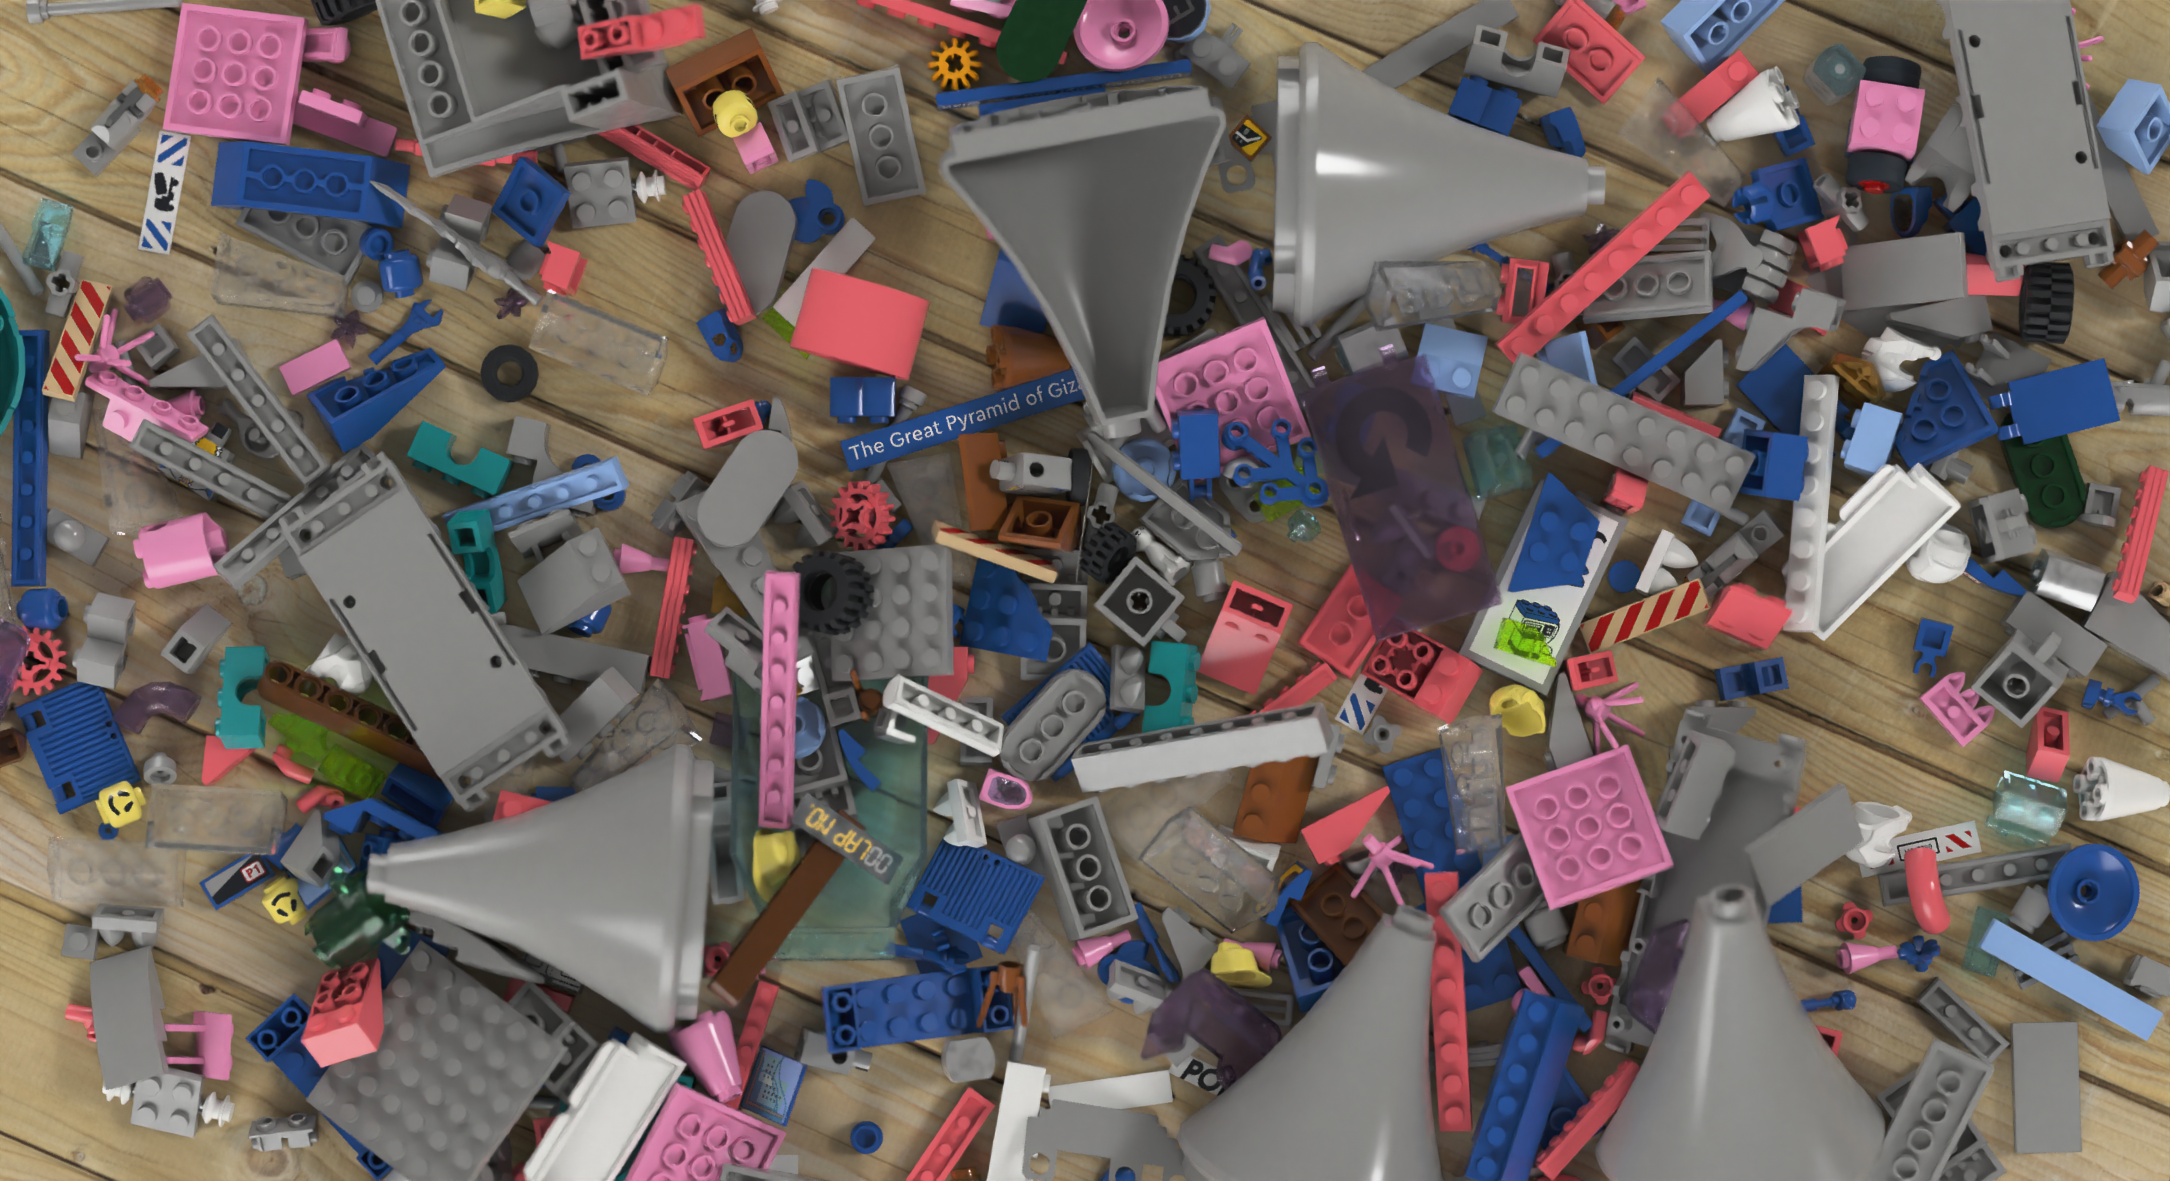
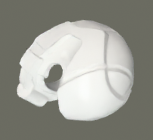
M1887 326L1881 337H1871L1863 348L1864 352H1862L1861 359L1874 364L1885 391L1899 392L1917 384L1913 380L1914 376L1899 366L1904 360L1915 361L1917 358L1925 357L1938 360L1941 357V350L1938 346H1930L1925 342L1904 335Z
M1944 523L1905 561L1907 570L1914 578L1929 583H1945L1956 579L1965 571L1971 554L1968 535L1959 528Z
M337 632L330 639L312 665H308L304 670L322 680L326 677H331L336 680V686L339 689H343L356 696L367 691L375 678L348 636L343 637Z
M1857 802L1852 806L1864 841L1845 853V855L1852 861L1867 868L1882 866L1896 854L1889 841L1892 837L1906 830L1908 823L1912 820V814L1898 805L1891 807L1878 802Z

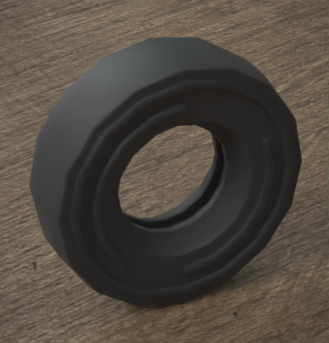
M512 344L498 346L490 351L483 360L480 370L481 381L486 391L497 400L505 402L520 401L529 396L536 387L539 377L538 365L532 354L524 348ZM507 361L516 362L522 370L521 379L518 383L510 386L503 385L497 375L500 365Z
M1071 448L1068 458H1072L1071 490L1066 492V500L1080 503V506H1085L1090 480L1089 453L1084 448Z

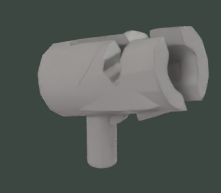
M2161 360L2153 378L2146 379L2142 383H2134V379L2111 382L2118 413L2123 412L2126 403L2129 407L2128 412L2130 415L2170 417V385L2164 384L2170 373V362Z

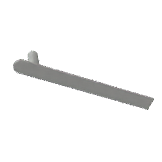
M1090 431L1087 434V439L1091 445L1231 553L1238 556L1243 547L1239 541L1119 450L1130 436L1111 438L1107 441L1095 431Z

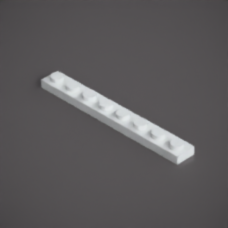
M1834 374L1804 375L1799 436L1808 437L1809 455L1804 463V489L1800 494L1799 501H1794L1785 599L1787 602L1785 607L1793 611L1783 626V630L1788 632H1818L1840 378Z

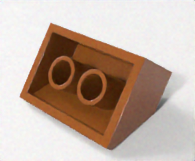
M752 28L665 70L698 137L718 128L713 118L712 107L716 98L726 91L740 90L746 93L752 100L755 109L784 96Z
M998 433L960 434L958 439L970 531L976 535L1000 532L1013 503L1007 504L1006 493L1001 492L999 489L1000 480L993 479L990 476V466L995 459L1007 458L1005 439L999 440Z
M1305 755L1294 757L1287 762L1275 760L1263 762L1256 767H1249L1233 826V834L1262 842L1296 843L1319 756L1309 757Z
M1643 878L1574 902L1569 922L1570 932L1566 936L1568 941L1564 942L1563 953L1567 956L1595 963L1622 967L1620 957L1622 950L1629 945L1641 893L1636 891L1640 887Z

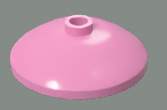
M1087 0L1086 6L1073 31L1074 39L1083 57L1094 66L1113 72L1129 71L1145 65L1159 53L1168 36L1169 17L1162 0ZM1123 33H1130L1129 37L1125 39L1120 38Z

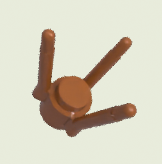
M851 670L850 676L858 696V704L861 710L860 716L864 722H869L870 718L877 717L879 709L884 706L882 703L883 694L873 688L864 689L856 671Z
M1003 961L998 963L997 972H990V983L976 1022L977 1028L982 1027L996 985H999L1000 991L1011 993L1014 1027L1018 1001L1021 1024L1023 1027L1028 1026L1023 964L1014 961Z

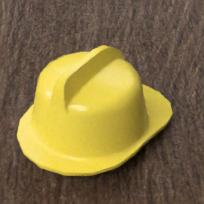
M762 828L756 832L753 838V883L759 896L767 903L801 859V851L795 841V834L792 831L774 832L770 829Z
M1221 942L1219 944L1218 951L1212 956L1211 971L1205 975V978L1214 979L1237 988H1263L1272 983V978L1269 975L1258 971L1252 950L1242 948L1239 944L1231 942Z

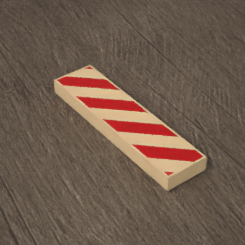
M81 279L42 388L43 395L75 402L89 361H78L74 357L76 354H92L103 324V317L107 313L114 293L113 286Z
M937 520L934 521L931 528L936 543L1049 583H1054L1058 575V571L1052 561Z
M1697 578L1582 622L1579 627L1588 650L1592 654L1711 609L1712 606L1701 579Z

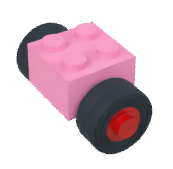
M1874 56L1864 61L1865 73L1855 93L1846 152L1854 154L1850 155L1848 160L1846 183L1851 187L1855 186L1858 190L1870 194L1897 193L1902 191L1907 170L1905 161L1911 162L1916 153L1925 89H1919L1922 70L1921 66L1916 62L1898 56Z

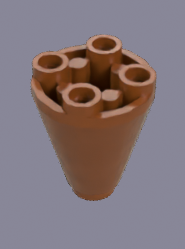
M1009 325L991 326L992 346L986 347L987 365H993L991 373L993 389L1011 388L1068 371L1069 368H1072L1056 336Z

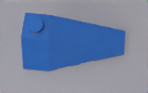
M429 348L395 359L391 363V367L375 371L374 367L363 370V376L348 381L345 376L334 379L307 394V398L332 440L345 453L359 447L363 442L371 439L445 368V364Z

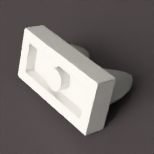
M1662 529L1635 587L1637 592L1649 597L1650 594L1655 595L1678 586L1675 578L1663 566L1683 569L1697 566L1698 560L1692 550L1686 544L1676 539L1673 533Z
M961 779L947 782L948 791L938 800L933 809L939 815L953 816L954 822L949 826L943 839L955 846L966 845L979 848L986 845L987 840L976 783Z

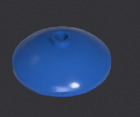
M2094 843L2075 847L2062 856L2053 868L2047 889L2048 905L2056 923L2069 935L2086 941H2102L2120 933L2132 920L2137 910L2140 896L2137 873L2128 858L2113 847ZM2085 885L2086 893L2082 896L2080 889Z

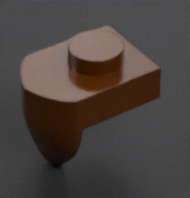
M14 727L0 731V768L19 762L26 756L27 737Z

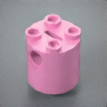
M206 512L144 526L138 531L139 539L133 540L137 558H143L145 566L143 579L148 589L153 587L161 589L219 575L213 565L229 552V543L225 530L215 523Z

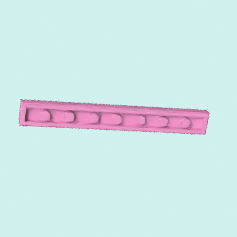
M765 572L758 827L790 830L793 827L791 819L793 817L800 573Z

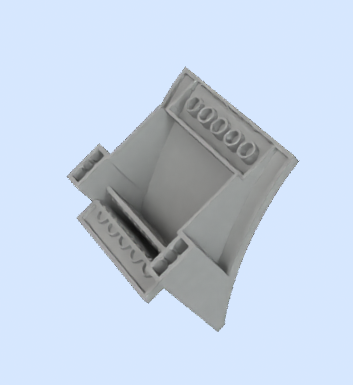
M375 0L429 177L436 178L477 164L566 140L670 119L683 114L677 94L665 71L668 69L663 49L623 56L581 60L579 37H577L563 50L555 47L550 50L534 32V29L537 27L534 24L528 0H526L525 9L507 19L475 13L474 0ZM577 0V5L574 6L583 16L579 20L581 26L630 15L642 16L651 14L648 0Z

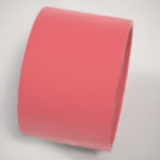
M812 268L790 347L867 371L909 380L930 301L858 278Z

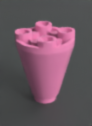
M724 1010L715 1014L712 1011H707L696 1017L695 1024L687 1028L685 1025L679 1026L667 1033L672 1049L687 1064L686 1066L712 1098H716L719 1103H726L742 1095L740 1088L742 1080L729 1014H726Z

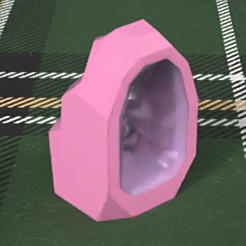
M991 767L988 769L979 796L980 800L1010 810H1022L1029 807L1033 798L1030 786L1024 780Z

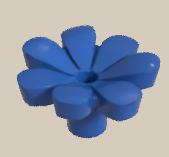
M1921 935L1913 937V944L1910 942L1901 943V949L1897 950L1899 959L1907 960L1908 964L1915 965L1917 972L1927 971L1928 965L1932 963V958L1940 954V946L1937 945V941L1930 939L1924 943V937Z

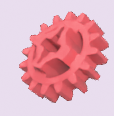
M868 480L848 482V487L838 489L841 497L832 498L831 501L836 505V509L829 510V514L835 516V521L830 523V527L838 528L835 538H845L844 547H853L854 551L876 549V544H884L886 542L883 534H892L893 530L888 526V523L896 519L894 516L889 515V511L894 508V504L886 503L889 493H879L881 489L880 484H871ZM862 494L868 497V499L866 500L865 497H859V495ZM858 531L859 534H865V537L858 535L856 532Z
M24 626L21 628L22 635L19 636L15 631H11L9 634L12 641H1L0 644L5 648V652L0 653V659H3V664H0V670H5L6 675L1 680L2 682L13 681L11 685L12 691L18 690L21 686L23 687V695H29L32 688H34L37 695H42L43 686L53 690L55 689L52 682L53 679L59 681L64 679L59 670L68 668V664L61 662V658L67 656L68 651H59L58 647L61 646L63 641L62 639L52 641L53 631L48 630L42 635V630L34 628L33 633H30V630ZM29 639L26 648L20 652H13L18 644ZM42 642L50 648L53 658L48 657L43 651ZM34 652V657L39 659V661L46 662V664L33 665L32 669H30V664L24 660H19V657L32 656ZM11 663L18 666L22 672V679L15 674ZM45 669L51 670L47 677L35 682L40 672Z

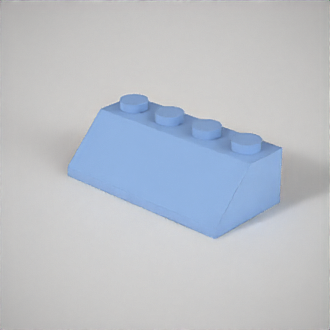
M1681 0L1660 22L1672 41L1708 75L1742 44L1785 0Z

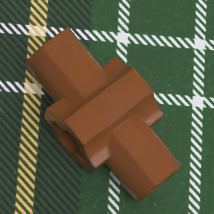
M2145 229L2132 242L2127 238L2117 242L2114 245L2115 251H2113L2114 261L2110 262L2111 265L2106 266L2097 275L2111 289L2115 288L2125 277L2130 281L2139 277L2146 271L2150 263L2147 256L2159 243Z

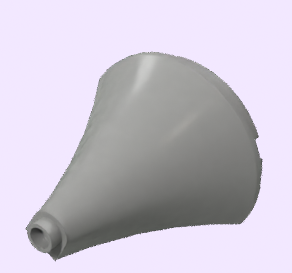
M1305 42L1299 47L1298 56H1278L1272 312H1293V320L1299 326L1309 327L1382 285L1449 255L1531 228L1583 217L1587 204H1604L1605 166H1588L1587 158L1536 146L1463 122L1405 96L1360 71L1318 42Z
M1160 86L1140 90L1107 91L1049 100L983 115L978 120L960 123L949 130L951 148L944 152L939 160L940 175L971 208L1001 246L1041 306L1075 373L1092 414L1093 421L1102 426L1104 438H1121L1138 434L1142 431L1140 419L1154 416L1158 361L1176 267L1186 229L1206 171L1227 125L1225 113L1218 107L1210 106L1208 89L1206 87Z
M675 744L621 774L577 794L530 811L447 834L391 843L388 855L370 854L367 893L385 894V902L439 917L511 945L571 976L617 1005L652 1032L667 1034L674 1028L675 1020L695 1021L697 1015L708 886L714 761L694 760L693 751L687 745Z
M1728 884L1714 888L1709 896L1696 897V906L1687 945L1663 1018L1646 1058L1622 1104L1595 1145L1596 1159L1602 1171L1610 1181H1865L1881 1157L1885 1143V1124L1882 1110L1844 1067L1823 1039L1797 997L1767 935L1752 890H1748L1740 885Z
M1402 905L1397 907L1394 917L1383 913L1382 918L1353 959L1291 1031L1263 1059L1221 1095L1181 1123L1177 1137L1185 1154L1181 1166L1189 1181H1444L1433 1120L1429 1072L1430 981L1434 944L1436 941V932L1432 930L1435 919L1432 916L1418 909Z

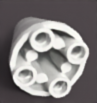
M1775 66L1761 72L1713 112V117L1707 119V125L1712 137L1717 142L1790 130L1800 125L1799 117L1795 109L1800 107L1794 91H1787L1785 88L1783 75L1780 69Z
M2089 757L2081 774H2076L2073 779V790L2075 793H2078L2079 814L2082 820L2104 821L2157 810L2160 807H2165L2170 799V787L2166 781L2102 757Z

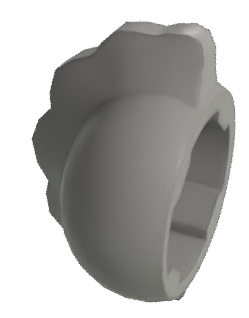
M1369 850L1357 852L1341 863V866L1353 879H1360L1370 864ZM1377 866L1375 867L1369 878L1375 877L1376 872L1378 871Z

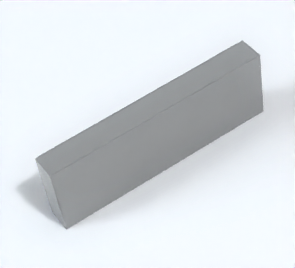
M1935 977L1914 1000L1971 1054L1980 1060L1992 1064L2010 1044L1939 977Z

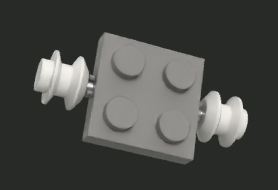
M629 157L564 164L566 187L571 192L567 202H569L572 228L636 222L637 214L634 195L638 194V198L643 203H646L649 196H655L657 201L660 202V195H666L664 176H658L657 170H654L652 177H645L644 173L640 171L636 178V183L632 182Z
M169 1068L170 1073L111 1090H106L103 1084L102 1092L107 1094V1101H111L114 1096L120 1097L121 1104L124 1105L131 1098H134L130 1124L192 1138L197 1133L200 1113H202L206 1124L213 1118L218 1119L219 1127H222L225 1121H231L235 1103L230 1102V1095H227L224 1100L217 1099L216 1092H212L205 1100L202 1099L205 1076L174 1068Z

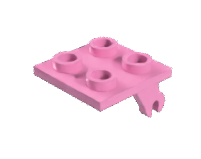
M194 1011L193 1024H164L165 1031L196 1032L195 1056H166L167 1064H192L191 1073L204 1075L205 1078L229 1080L232 1068V1056L230 1055L231 1038L234 1033L232 1014Z

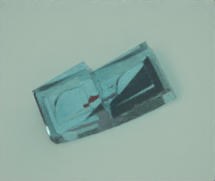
M45 198L41 199L32 221L33 231L22 256L23 264L55 271L74 210L72 205Z

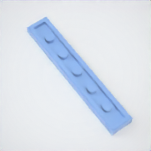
M615 456L446 512L443 518L447 525L458 511L489 509L493 530L497 532L545 516L557 509L564 510L627 489L629 483L618 457Z
M1995 918L1991 921L1978 944V947L2146 1041L2150 1038L2163 1015L2161 1011Z

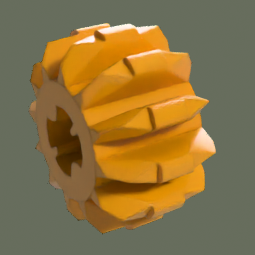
M952 38L951 48H948L946 43L941 41L939 45L942 53L936 50H932L930 53L932 58L937 60L928 63V69L936 71L931 75L932 82L943 79L940 83L942 91L947 89L949 83L952 84V91L959 90L958 84L961 83L964 89H971L967 79L969 78L976 82L980 79L979 75L972 71L982 69V62L973 61L979 56V51L976 49L968 52L970 48V42L965 41L961 48H958L957 38ZM954 59H958L962 69L959 72L957 69H955L956 72L954 73L950 72L948 62L952 60L955 63Z

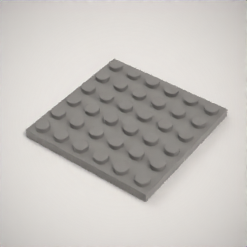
M420 940L382 993L384 1030L378 1050L330 1065L306 1101L410 1181H475L566 1053L568 1047L426 942Z

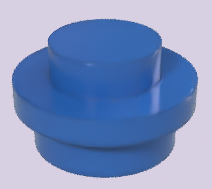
M871 1121L858 1123L851 1132L852 1146L863 1154L877 1151L883 1141L882 1130Z

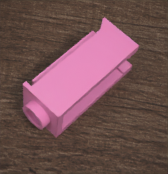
M707 614L688 618L689 624L682 626V629L688 630V633L684 635L698 690H703L700 698L702 702L735 694L729 669L724 664L726 657L723 646L704 632L707 624L713 619H708Z

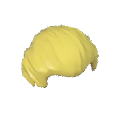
M1514 684L1499 688L1490 697V715L1498 729L1505 727L1509 735L1526 737L1546 731L1544 703L1533 690L1526 686Z

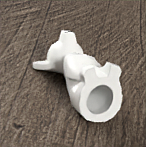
M1140 526L1131 532L1137 540L1135 544L1137 546L1136 550L1132 554L1145 552L1152 565L1160 571L1159 576L1171 586L1178 584L1190 572L1191 562L1185 560L1181 555L1176 556L1166 545L1156 542L1155 534L1148 528Z

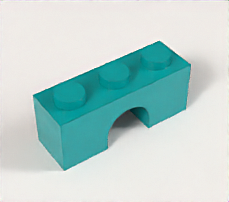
M422 421L406 455L414 459L412 466L428 473L431 472L432 468L444 473L441 479L456 486H459L461 481L473 486L471 492L485 499H488L491 494L494 496L501 494L515 462L481 447L473 462L467 465H458L451 455V449L457 436Z
M490 510L458 511L447 523L452 553L462 554L466 577L470 583L476 585L475 588L485 604L490 607L488 611L496 613L508 598Z
M1151 641L1148 673L1166 677L1170 683L1171 692L1168 700L1162 705H1145L1142 733L1195 724L1192 717V708L1198 696L1195 679L1196 671L1201 666V654L1198 652L1199 646Z
M265 646L226 647L225 659H220L219 672L220 677L223 678V688L218 689L217 703L218 707L221 708V718H216L215 733L216 737L221 738L225 749L265 748L266 716L261 705H245L242 703L247 693L257 689L266 665L270 663Z

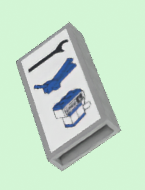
M1540 479L1536 483L1457 653L1472 660L1482 668L1518 685L1526 686L1537 694L1546 696L1629 520L1622 517L1624 512L1608 504H1606L1605 508H1602L1593 503L1595 498L1584 492L1577 491L1573 495L1600 521L1580 583L1513 593L1508 592L1507 590L1544 480Z

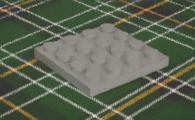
M936 544L837 552L851 556L856 559L855 561L861 562L865 566L863 571L869 572L872 578L868 581V584L874 585V592L870 593V599L874 600L872 606H867L866 611L869 612L867 618L859 619L861 625L858 628L850 627L851 632L831 635L832 682H852L851 670L856 671L860 681L893 679L897 675L904 678L954 675L952 548ZM833 576L830 578L831 605L837 595V584Z

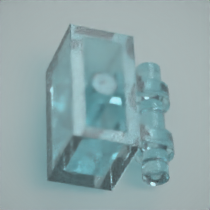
M1502 425L1478 430L1462 439L1479 501L1506 496L1520 488L1523 491L1534 487L1531 475H1533L1531 464L1527 465L1526 458L1525 460L1516 459L1514 454L1522 439L1519 436L1516 425L1510 427Z
M2004 770L1993 794V815H1988L1985 827L1995 829L1997 834L2003 836L2010 834L2023 838L2025 843L2031 845L2039 843L2048 846L2051 835L2056 836L2066 815L2067 790Z

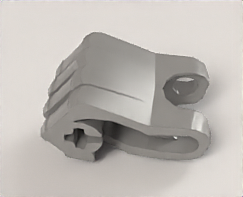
M1955 103L1935 129L1905 175V181L1912 186H1916L1924 178L1938 177L1944 181L1947 198L1943 203V207L1953 213H1956L1971 193V186L1976 182L1966 127L1959 126L1963 119L1962 108Z
M1702 212L1699 214L1698 218L1710 219L1709 234L1717 242L1716 249L1712 252L1713 286L1734 295L1742 290L1749 301L1774 304L1779 295V291L1775 288H1783L1787 280V276L1781 272L1788 273L1793 264V260L1787 256L1794 255L1797 243L1767 229L1761 231L1760 235L1736 225L1726 217L1713 213Z

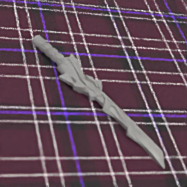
M372 180L369 181L380 192L399 203L409 214L416 216L433 227L440 236L451 240L454 243V247L459 249L475 267H479L485 273L487 272L494 279H502L503 282L510 285L511 288L535 306H538L543 300V295L522 281L517 275H514V267L509 266L507 262L483 250L475 241L461 237L442 221L432 217L388 185Z

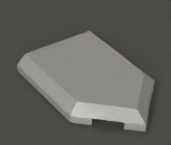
M1181 477L1169 487L1231 535L1230 513L1213 499L1207 501L1206 497L1195 498L1194 501L1189 502L1187 479L1182 480ZM1161 498L1139 519L1141 524L1185 560L1232 557V553Z

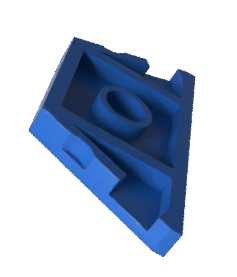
M1551 473L1546 474L1507 590L1508 592L1513 593L1580 583L1600 521Z

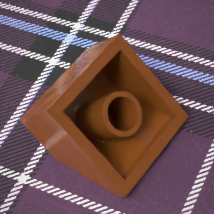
M1017 495L998 534V538L1000 541L1011 545L1073 553L1082 535L1080 503Z

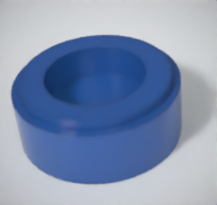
M380 227L368 228L363 232L359 241L361 252L373 260L384 259V254L391 252L394 245L391 234Z
M1623 560L1610 567L1607 579L1613 590L1619 593H1628L1636 589L1635 587L1641 573L1636 564Z

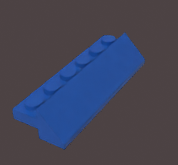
M1524 989L1515 1018L1511 1019L1472 1138L1473 1146L1464 1171L1465 1177L1478 1181L1528 1180L1584 1006Z

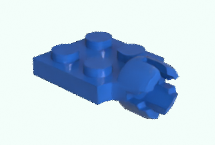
M1806 157L1750 172L1752 184L1739 188L1732 197V208L1744 205L1745 211L1734 214L1741 223L1752 225L1762 222L1772 232L1797 227L1825 218L1821 212L1822 208L1817 192L1813 188L1814 183Z

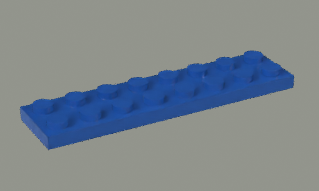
M1444 747L1381 767L1386 784L1390 790V796L1409 855L1434 865L1432 870L1420 866L1414 867L1424 901L1426 902L1424 874L1428 872L1458 871L1460 890L1482 869V864ZM1505 937L1480 962H1472L1466 953L1464 960L1466 1012L1513 998L1514 994L1522 989Z

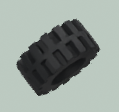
M1111 522L1106 523L1104 528L1102 526L1098 528L1096 534L1093 533L1090 537V542H1087L1084 546L1086 549L1082 551V559L1079 562L1081 570L1102 584H1108L1109 581L1113 582L1116 576L1121 574L1122 570L1128 565L1129 560H1132L1134 556L1132 553L1137 547L1135 545L1137 540L1132 534L1116 523Z

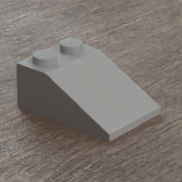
M598 527L569 540L517 580L543 637L631 594L614 556Z

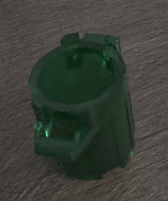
M334 868L331 872L328 886L337 896L313 913V916L304 925L305 936L311 933L317 945L312 951L330 968H334L336 965L340 966L341 970L345 967H351L383 942L401 955L409 952L412 935L407 931L409 928L404 926V924L410 919V911L406 907L402 908L399 905L385 902V894L367 893L368 871L366 869L352 877L343 869Z

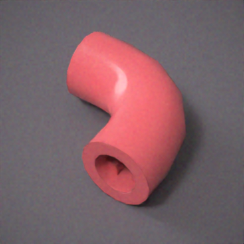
M1924 847L1910 849L1904 854L1907 888L1914 915L1920 928L1925 933H1942L1948 928L1951 916L1941 892L1936 852Z

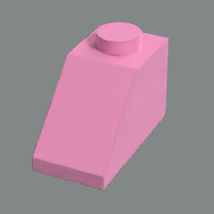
M761 122L757 123L750 131L740 136L732 137L750 175L779 162Z

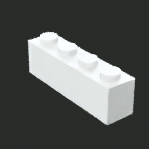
M1008 1060L987 1181H1033V1179L1026 1178L1022 1173L1027 1120L1030 1116L1039 1117L1040 1110L1042 1108L1046 1109V1107L1040 1106L1042 1093L1048 1094L1051 1075L1045 1074L1046 1066ZM1038 1153L1034 1154L1031 1158H1037Z

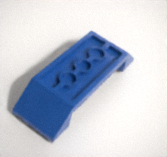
M248 141L219 142L211 206L243 210L246 207L365 221L374 226L403 229L405 209L399 203L380 192L369 181L372 180L388 185L407 198L411 166L367 155Z
M369 798L327 811L322 817L330 822L328 828L344 836L346 834L351 836L352 833H362L369 820L384 828L394 826L400 829L398 835L408 841L446 834L378 798Z
M998 965L967 968V971L958 974L939 971L822 987L828 1053L853 1051L865 1047L970 1033L1014 1029L1011 993L1000 991L999 985H996L982 1027L977 1028L976 1022L990 983V972H997Z
M294 993L245 1039L267 1062L273 1061L307 1098L330 1065L321 1068L301 1041L312 1007ZM321 1113L359 1154L356 1159L376 1181H380L393 1168Z

